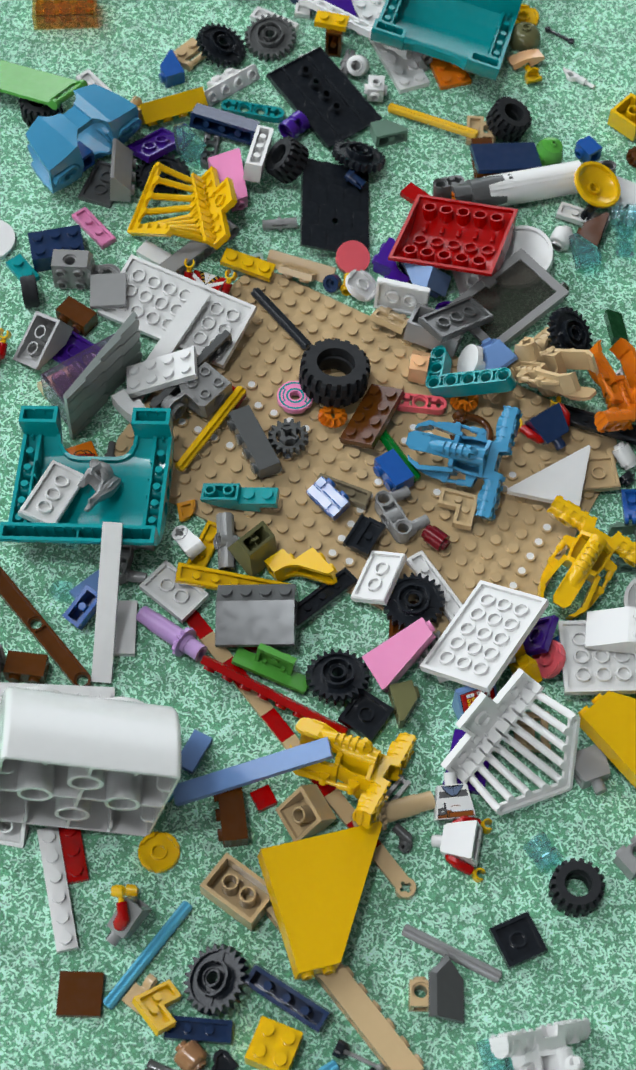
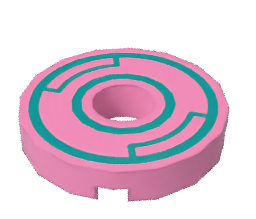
M299 381L284 383L277 392V403L287 413L300 414L312 406L313 399L308 398L306 393L302 391ZM296 395L299 399L293 400L290 397Z

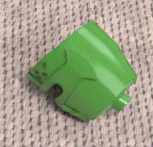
M546 137L537 143L536 149L542 166L561 163L563 159V145L559 139Z

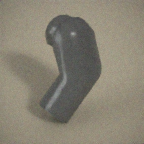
M397 823L392 828V831L399 837L398 849L403 853H408L412 849L413 837L402 825Z

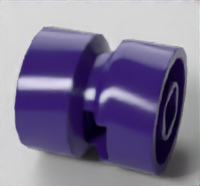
M295 111L278 125L282 137L291 136L294 139L298 138L300 134H303L310 127L308 118L301 111Z

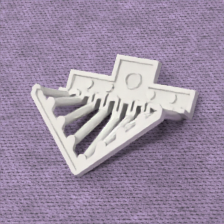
M520 668L512 675L493 700L483 692L478 695L455 724L465 732V735L440 764L447 771L456 772V777L462 783L469 781L489 806L500 816L568 792L573 787L581 718L570 709L541 692L544 687ZM538 699L567 717V725L533 703V701ZM525 711H532L566 735V741L564 742L527 715ZM518 720L524 722L564 752V759L516 722ZM510 729L562 769V776L508 733ZM501 740L512 746L556 783L548 785L502 746L500 744ZM493 750L504 757L540 789L531 791L491 754ZM487 760L523 795L514 797L484 766V761ZM478 771L506 801L498 803L476 778L475 772Z

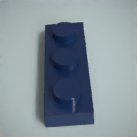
M172 1016L176 1021L175 1027L164 1032V1040H185L187 1042L196 1040L199 1043L231 1045L233 1020Z

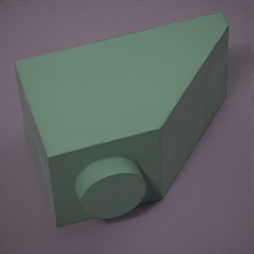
M387 119L370 122V136L375 147L378 148L407 141L408 128Z

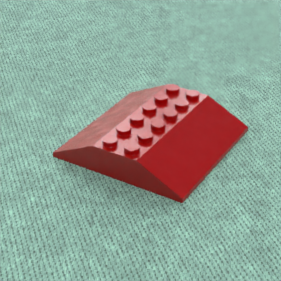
M418 194L388 256V260L492 277L501 269L509 249L518 209Z

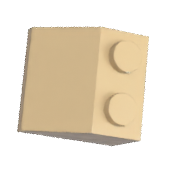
M317 784L301 785L275 809L293 841L310 838L325 830L337 819Z

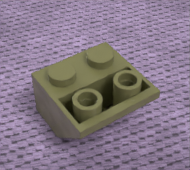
M264 521L260 522L227 548L249 576H256L266 567L264 560L277 552L275 535Z

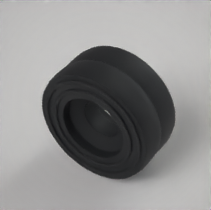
M35 275L20 277L25 308L39 307L40 302Z

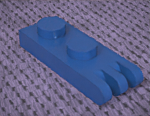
M621 489L624 524H629V520H632V524H636V489Z

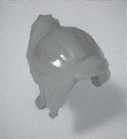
M94 458L91 459L89 468L77 485L84 488L87 484H90L96 491L91 498H88V504L84 509L85 512L91 511L99 502L112 497L121 482V479L114 475L113 469L109 464Z

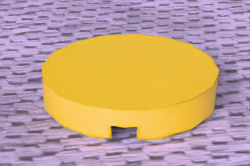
M521 4L515 25L520 22H529L537 26L539 22L538 11L535 8H530L527 4Z
M152 832L146 835L140 842L138 858L146 870L153 873H165L178 863L180 847L176 838L170 833Z

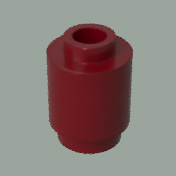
M429 524L421 534L424 542L438 552L446 550L450 545V536L436 526Z

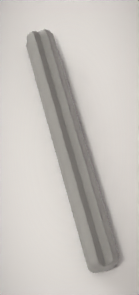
M406 924L402 930V936L442 956L447 954L452 961L495 983H498L502 976L501 970L409 924Z

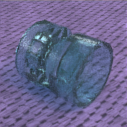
M614 204L611 210V226L625 224L626 227H636V204H627L626 207L623 204Z
M545 832L533 837L523 847V850L529 857L535 858L534 864L541 873L553 867L563 857L555 846L550 847L551 841Z

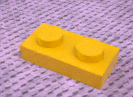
M318 10L314 26L346 32L350 16Z

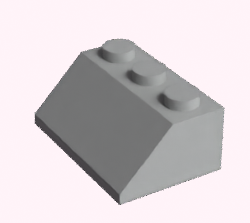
M113 138L110 201L130 202L131 195H134L135 185L131 184L135 182V172H132V169H136V159H133V151L116 138Z

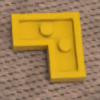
M168 979L133 997L132 1004L154 1034L158 1036L175 1027L176 1021L167 1010V1007L180 1001L182 995L171 980Z

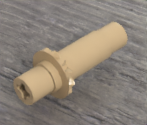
M426 791L387 801L373 823L381 821V831H384L387 828V823L435 809L434 796L431 791ZM352 818L354 827L359 826Z

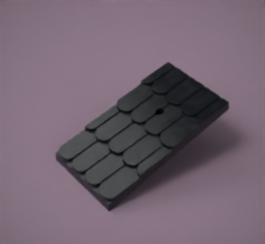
M321 47L266 75L291 108L304 113L310 123L309 129L313 131L327 149L334 146L335 143L337 144V141L341 142V140H345L369 127L370 122L382 119Z
M308 159L306 167L301 173L300 246L336 252L344 242L356 240L363 243L369 251V173L367 171L363 173L362 171L356 172L354 170L355 174L367 181L364 187L359 190L349 181L346 182L344 178L350 170L349 167Z

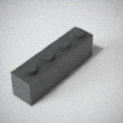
M247 405L229 412L227 425L230 431H234L237 444L242 446L245 459H249L253 474H257L261 480L279 473L280 460L250 406Z

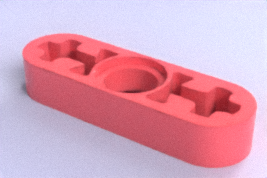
M405 393L402 399L404 403L399 404L397 410L441 415L446 411L447 401L441 396ZM422 401L425 405L418 407L415 405V402Z

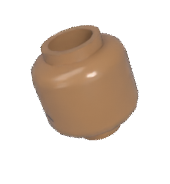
M184 1040L175 1048L177 1053L174 1056V1061L181 1070H202L206 1066L207 1053L196 1040L189 1042Z

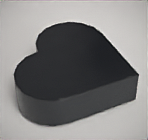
M220 1049L214 1053V1065L211 1070H237L239 1068V1065L226 1050Z

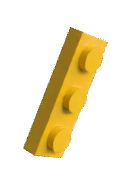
M226 247L220 260V265L267 282H270L276 268V264Z

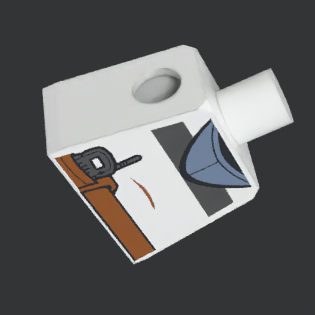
M456 772L443 773L445 785L436 786L434 821L457 819L464 815L475 817V810L467 783L457 784Z

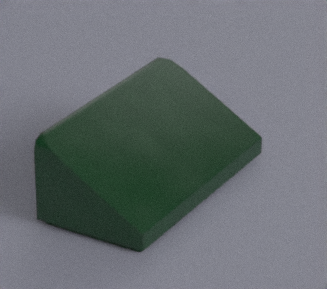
M606 309L604 320L611 345H614L620 338L626 339L629 342L622 314Z

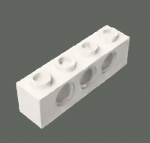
M257 125L245 162L243 180L260 183L266 157L271 148L274 128Z

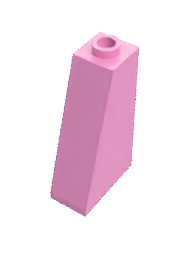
M236 148L209 157L208 168L213 166L217 169L220 184L227 177L233 180L237 203L231 211L243 210L248 207L246 183L243 180L244 170L240 149Z
M421 617L362 656L384 692L387 693L389 685L396 684L436 638L433 633L435 628L430 620L426 622Z

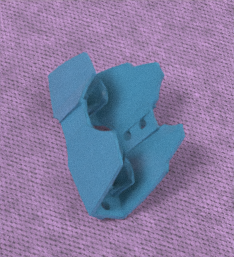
M92 84L73 90L76 97L74 106L64 114L59 113L49 117L38 116L28 129L26 137L30 143L27 145V148L33 159L31 167L42 183L52 193H55L83 176L84 163L77 144L79 141L93 150L94 158L97 160L112 154L113 138L118 139L123 144L139 130L142 122L139 119V111L135 104L108 89Z

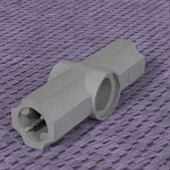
M230 512L218 513L216 515L217 533L213 542L214 548L218 550V569L230 572L236 570V559L227 549L238 540V536L234 535V515Z

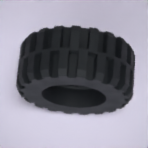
M329 338L324 341H317L314 345H310L302 355L299 372L301 389L308 398L314 399L315 403H322L326 407L334 406V408H339L342 405L346 407L350 403L354 404L367 391L371 369L369 358L363 350H359V346L356 344L352 345L347 340L340 341L337 338L335 340ZM335 369L347 375L336 377L328 375L323 371Z

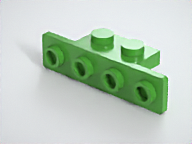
M260 643L256 654L243 648H238L232 659V664L300 694H305L308 688L306 676L294 671L297 658L276 650L271 646Z

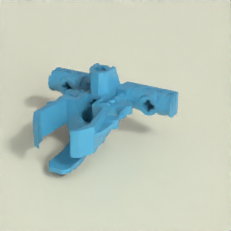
M503 406V412L497 421L496 440L494 441L488 440V432L484 428L470 427L460 422L451 423L428 420L418 423L415 431L408 433L406 445L412 450L448 458V467L420 465L409 455L408 461L421 473L441 480L443 483H454L458 486L472 488L478 478L483 479L484 485H482V489L477 497V512L475 516L490 521L495 520L496 515L494 514L500 502V492L503 490L502 484L506 477H503V474L498 473L502 456H512V446L515 445L514 438L517 437L520 426L519 419L522 418L521 410L517 407ZM462 428L470 430V432L477 434V436H467L462 432ZM436 429L455 436V438L451 440L423 431ZM458 472L461 473V474L466 475V479H465V480H463V479H457V480L449 479V478H450V475H451V476H457V473H458Z

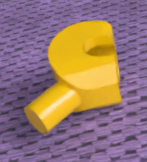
M530 65L524 67L526 71L524 75L526 84L543 80L542 76L539 75V68H531Z

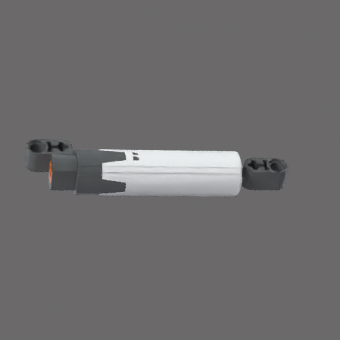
M576 160L484 176L467 181L459 175L437 178L433 181V196L504 207L578 194L574 175L582 163ZM598 161L615 174L616 163L614 161Z

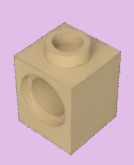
M426 977L410 979L408 985V1011L429 1012V986ZM420 989L425 992L426 996L419 998L414 992Z

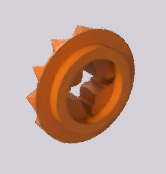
M477 395L463 396L464 398L468 397L467 401L461 400V397L449 398L450 404L455 410L465 409L466 412L474 410L479 402Z
M324 406L323 409H319L318 420L326 427L337 428L346 423L347 414L345 409H340V407Z

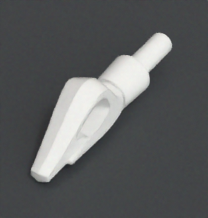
M563 67L569 82L576 81L583 86L595 88V85L588 82L586 78Z

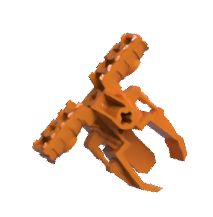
M620 338L609 350L620 360L625 376L616 375L602 353L601 340L590 349L594 354L599 374L596 375L591 370H588L595 383L600 386L603 397L606 398L605 403L608 404L606 411H598L594 416V424L600 433H605V431H623L626 429L632 430V423L636 421V350L623 338Z

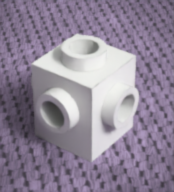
M368 76V84L364 85V94H367V101L383 102V96H387L388 85H384L385 76Z

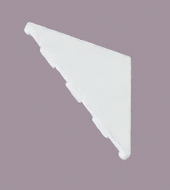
M587 445L509 487L507 494L551 504L557 495H561L564 497V500H569L575 505L580 506L591 446Z

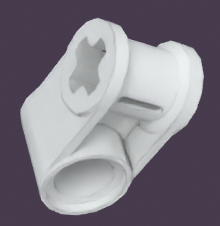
M179 525L173 529V539L191 560L206 549L203 542L186 526Z

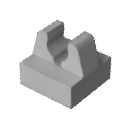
M413 51L411 54L417 65L424 72L429 69L427 65L433 60L432 57Z

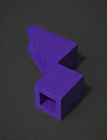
M389 237L386 243H382L378 255L375 254L372 259L373 272L385 276L384 278L410 283V277L398 269L396 261L388 260V256L395 244V240Z

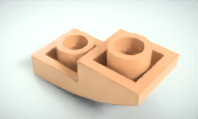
M529 49L507 57L514 71L527 63L532 67L545 59L539 49Z

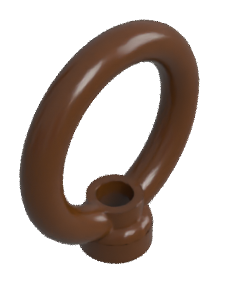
M459 409L452 415L454 420L452 423L460 422L461 424H466L468 421L479 423L488 432V440H493L492 427L483 417L476 414H467L465 409ZM450 435L451 440H454L455 436Z

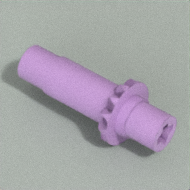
M147 606L142 607L137 613L136 620L147 627L149 631L172 646V653L177 657L187 654L195 661H200L205 656L207 646L196 639V631L193 628L187 627L183 630Z

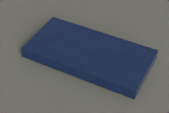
M534 142L471 144L470 146L477 174L507 173L542 166Z

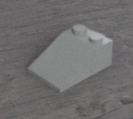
M36 311L13 360L39 371L66 345L74 328L59 319Z

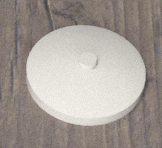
M515 226L504 261L522 248L549 273L554 261V250L549 237L540 229L532 226ZM520 260L496 278V284L505 289L520 290L534 286L542 279Z

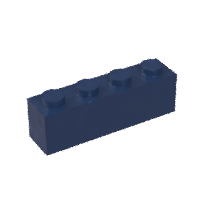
M197 103L191 112L189 127L251 145L260 121Z
M254 964L248 974L250 977L245 980V983L249 984V988L316 1032H321L332 1011L260 964Z

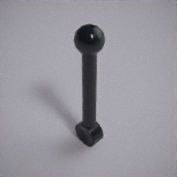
M549 26L545 27V32H550L564 39L568 44H574L573 38H567L555 32Z

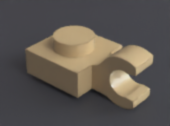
M150 973L141 986L135 983L123 997L122 1002L140 1015L132 1004L133 997L153 988L158 983L157 978Z

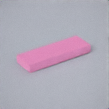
M86 207L71 215L72 219L80 225L102 250L116 242V237Z

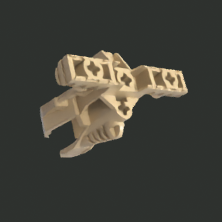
M550 327L544 328L534 338L524 337L519 344H515L514 354L517 355L518 360L506 368L510 369L518 383H526L531 388H537L538 392L544 397L564 396L570 400L587 401L597 394L594 388L580 386L576 371L571 373L566 371V369L591 370V372L598 375L599 370L596 360L590 350L555 348L554 345H550L552 340L548 338L550 333L547 329ZM499 393L482 395L484 399L492 400Z

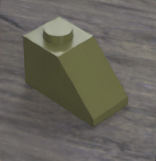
M412 680L391 684L388 687V696L392 708H394V715L399 729L404 727L417 705V699L420 698L418 687L414 686Z

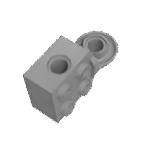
M53 249L51 269L56 288L90 289L91 275L121 272L119 267L114 264L95 265L93 254L88 250Z
M205 361L198 368V379L179 384L181 392L176 396L168 395L161 403V408H171L173 421L180 418L187 408L197 413L200 417L208 418L232 394V383Z

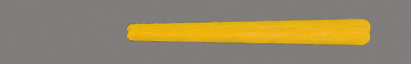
M390 103L388 106L389 113L468 138H477L479 135V131L474 128L398 104Z
M242 386L235 388L177 461L175 468L178 471H185L227 418L229 412L234 409L246 394V390Z

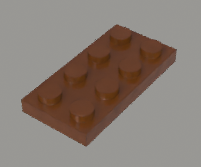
M371 384L340 436L341 443L374 450L405 396L404 390Z

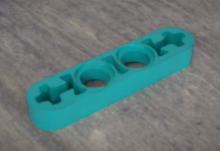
M226 99L221 103V110L253 120L271 123H281L284 120V110L280 107ZM243 108H246V109H248L249 111H247V112H242V111H240V110L243 109ZM258 111L265 112L262 115L257 114Z

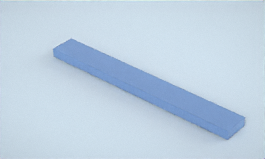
M328 737L321 738L178 783L173 791L175 805L182 806L333 759L330 739Z

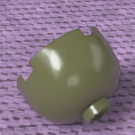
M529 22L516 24L509 40L511 49L514 51L537 49L541 39L538 28Z

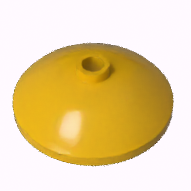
M588 161L577 168L574 175L575 186L579 195L587 203L597 208H609L618 201L621 193L620 184L615 174L607 166L599 162Z

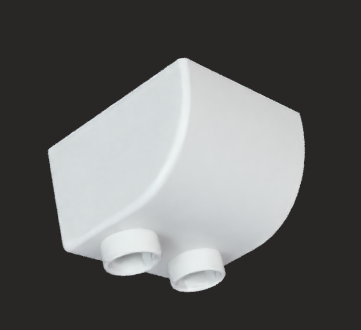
M42 686L26 688L8 687L4 690L0 702V821L134 836H146L151 833L181 777V728L179 716L173 707L147 704L130 697L107 699L67 694Z

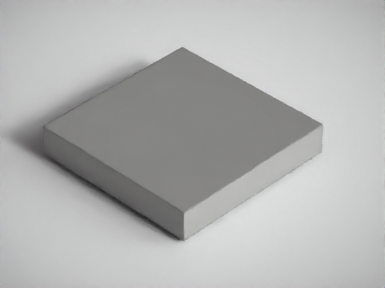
M126 273L91 275V309L127 307Z

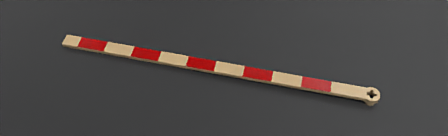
M196 610L185 622L196 631L197 638L207 646L211 656L215 660L249 677L243 668L231 663L233 655L226 647H215L214 631ZM233 680V684L285 750L290 748V744L292 747L302 745L299 738L269 701L257 697L258 693L253 690L248 692L240 688V683ZM309 779L312 784H317L327 803L347 829L353 828L351 814L355 809L341 791L335 786L328 784L321 786L319 781ZM378 839L372 857L373 862L395 888V894L399 899H412L416 892L414 880L406 875ZM403 884L409 885V886H410V887H409L410 892H408V893H407V891H403V892H402V891H401L402 885H403Z

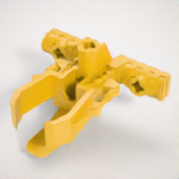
M557 495L547 512L553 514L560 523L577 529L579 534L576 538L564 535L556 546L554 553L547 559V565L538 585L537 596L544 598L545 584L561 565L569 570L553 594V603L563 609L569 607L586 580L591 582L581 608L565 618L573 620L583 615L595 603L598 597L604 593L608 581L612 579L617 570V565L610 559L613 553L618 554L625 563L636 568V541L632 542L631 538L624 537L619 531L613 537L608 536L595 528L597 517L590 516L587 511H582L579 506L569 500H564V497L561 495ZM567 546L569 548L567 556L564 554L560 560L556 559L555 556L558 552ZM602 570L607 571V573L604 578L605 581L601 587L600 585H598L601 577L598 576V574Z
M300 718L295 726V729L301 734L300 744L328 737L332 752L337 755L334 763L323 761L294 770L293 772L298 776L319 781L321 786L328 784L335 786L339 790L346 791L348 795H353L358 799L357 807L352 814L353 820L357 825L363 826L366 829L372 828L374 825L373 821H376L382 807L385 805L384 801L389 798L386 793L388 791L387 787L391 786V782L388 780H399V775L403 773L402 769L406 768L411 755L414 753L413 748L417 739L416 736L406 732L398 734L396 740L391 742L387 755L381 754L380 750L373 747L372 742L366 737L361 739L360 736L355 738L351 734L347 736L346 733L341 734L324 722L310 718Z

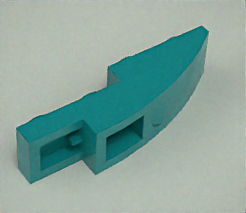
M203 483L200 500L201 502L227 509L261 512V508L278 507L280 490L279 488L241 487L240 483Z

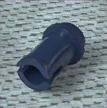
M349 170L344 177L346 182L349 181L359 190L367 182L355 174L354 170Z

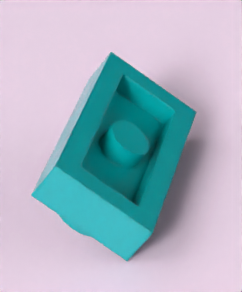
M21 254L5 262L6 266L19 281L20 277L35 275L36 282L40 280V275Z

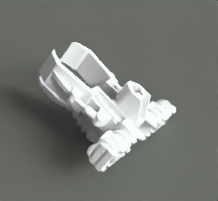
M587 1017L583 1018V1020L567 1019L554 1022L553 1025L551 1023H548L546 1026L544 1024L540 1025V1027L535 1028V1031L533 1029H528L529 1031L520 1029V1031L514 1030L500 1033L497 1037L496 1035H491L489 1038L491 1052L498 1059L511 1057L514 1070H582V1068H585L581 1057L573 1055L572 1047L566 1045L580 1043V1041L589 1038L591 1033L590 1020Z

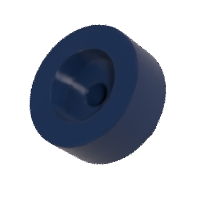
M336 274L327 275L323 280L324 289L328 292H336L342 285L340 277Z

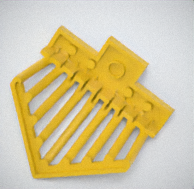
M156 162L152 167L127 233L133 236L171 237L175 235L208 244L218 250L231 237L226 213L234 208L237 203L233 180L227 177L220 184L217 169L213 166L201 177L195 173H192L191 177L160 162ZM162 171L190 185L162 178L160 173ZM157 184H162L192 194L154 193L153 191ZM151 199L191 202L188 205L147 208ZM191 211L186 215L141 224L142 218L145 215Z

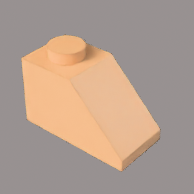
M413 350L408 381L426 384L431 353Z

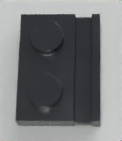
M362 513L345 538L343 546H347L352 551L368 558L384 533L386 525L371 517L368 518Z

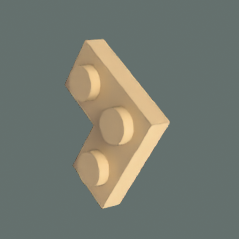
M442 487L437 506L455 510L452 527L470 531L478 495Z

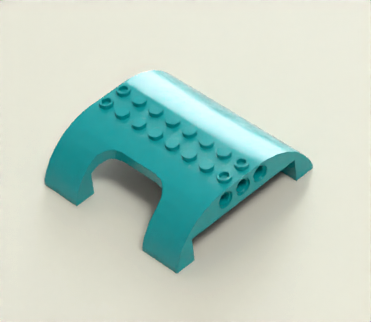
M386 0L379 18L375 19L370 40L399 50L419 52L457 65L466 72L496 81L523 0Z
M21 406L18 422L23 431V439L8 522L0 523V542L101 545L103 522L123 523L122 545L158 546L165 530L173 471L174 437L171 408H133L131 425L135 436L129 452L123 456L103 457L76 456L65 450L62 441L61 416L58 406ZM91 459H98L109 464L113 469L114 475L121 479L120 486L114 495L99 502L89 512H85L84 509L88 504V498H91L96 491L90 484H87L84 488L81 487L59 523H32L17 516L19 509L52 460L85 474Z

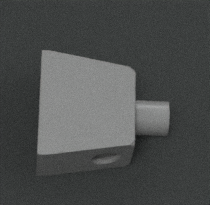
M596 744L578 750L574 771L575 781L581 789L592 786L596 795L605 793L607 788L604 781H607L611 774L606 755Z

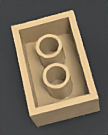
M227 852L200 885V892L203 896L250 931L255 928L265 915L266 909L272 905L264 879Z

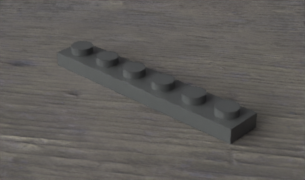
M225 329L215 337L209 346L202 350L201 354L197 357V369L205 361L211 365L233 343L231 333ZM179 384L165 388L158 396L153 397L149 404L150 408H161V403L168 395H178L181 392Z

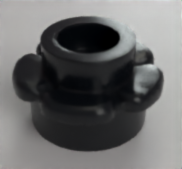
M629 470L619 478L620 485L624 484L627 487L634 482L635 479L633 477L635 473L632 474Z

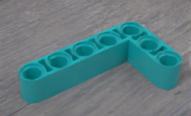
M439 345L431 351L425 383L432 396L452 398L512 391L517 385L512 372L506 367L450 373L452 358L446 348Z

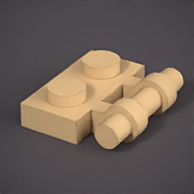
M467 115L466 126L479 131L477 138L491 137L492 143L496 142V136L488 129L489 126L484 122V116ZM466 137V145H471V138Z
M383 306L377 308L370 317V321L376 325L384 326L392 332L400 334L405 331L409 320L407 315L396 313L392 308H385Z

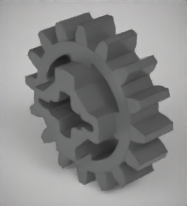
M284 419V423L277 421V426H271V431L268 432V440L272 448L276 449V454L282 452L283 457L286 454L293 457V453L300 454V449L305 451V446L308 445V432H306V426L301 427L300 421L294 423V419H291L290 422Z

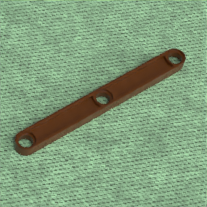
M0 567V597L72 685H78L77 680L85 677L88 679V682L82 686H91L90 674ZM35 621L42 623L38 629L31 628V624Z

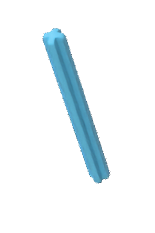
M183 901L106 996L103 1004L107 1008L112 1010L192 911V906L188 902Z

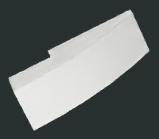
M124 389L111 395L115 409L130 423L133 408H146L140 399L133 402Z

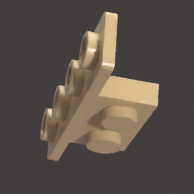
M273 249L269 250L267 257L268 262L276 264L275 269L278 270V273H282L283 277L289 279L296 277L302 283L309 284V281L312 282L314 280L323 283L327 275L335 274L336 271L335 267Z

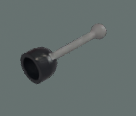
M341 1039L338 1040L332 1056L339 1059H345L350 1056L376 1068V1070H385L383 1064H376L351 1052L347 1042Z

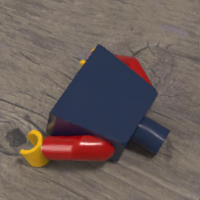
M557 396V402L550 399V407L525 421L524 425L520 418L518 432L538 444L546 445L552 442L557 451L565 447L566 443L562 435L569 432L570 412L561 403L560 396Z

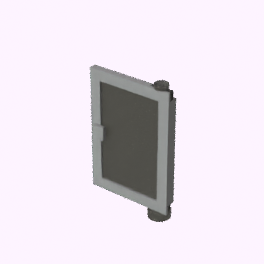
M521 248L505 260L501 269L492 277H483L448 305L469 296L473 297L494 315L492 322L469 331L479 341L477 346H480L481 342L487 338L500 339L507 346L561 304L569 295V287L565 282L560 284Z

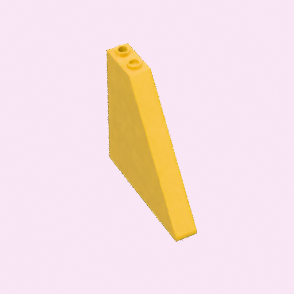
M608 691L604 695L599 693L591 700L593 705L590 708L586 705L578 712L581 718L580 728L636 788V699L612 691Z
M381 821L373 823L374 825L369 829L357 826L260 850L257 858L295 980L301 978L303 981L310 980L320 973L329 975L336 972L340 965L382 828Z

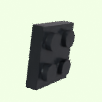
M365 691L364 695L359 694V700L352 699V703H349L338 717V722L372 742L394 713V708Z
M528 911L489 928V932L508 970L548 951Z

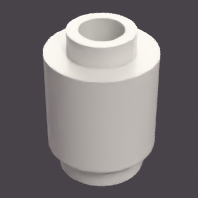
M622 441L613 447L612 453L620 467L628 470L636 465V455L629 443L624 444Z

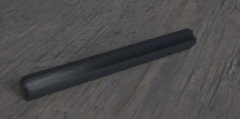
M260 288L253 289L251 295L303 350H307L312 345L311 342Z

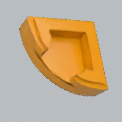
M195 499L176 503L181 523L193 516L197 505Z

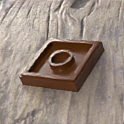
M60 971L56 1017L101 1018L104 972Z

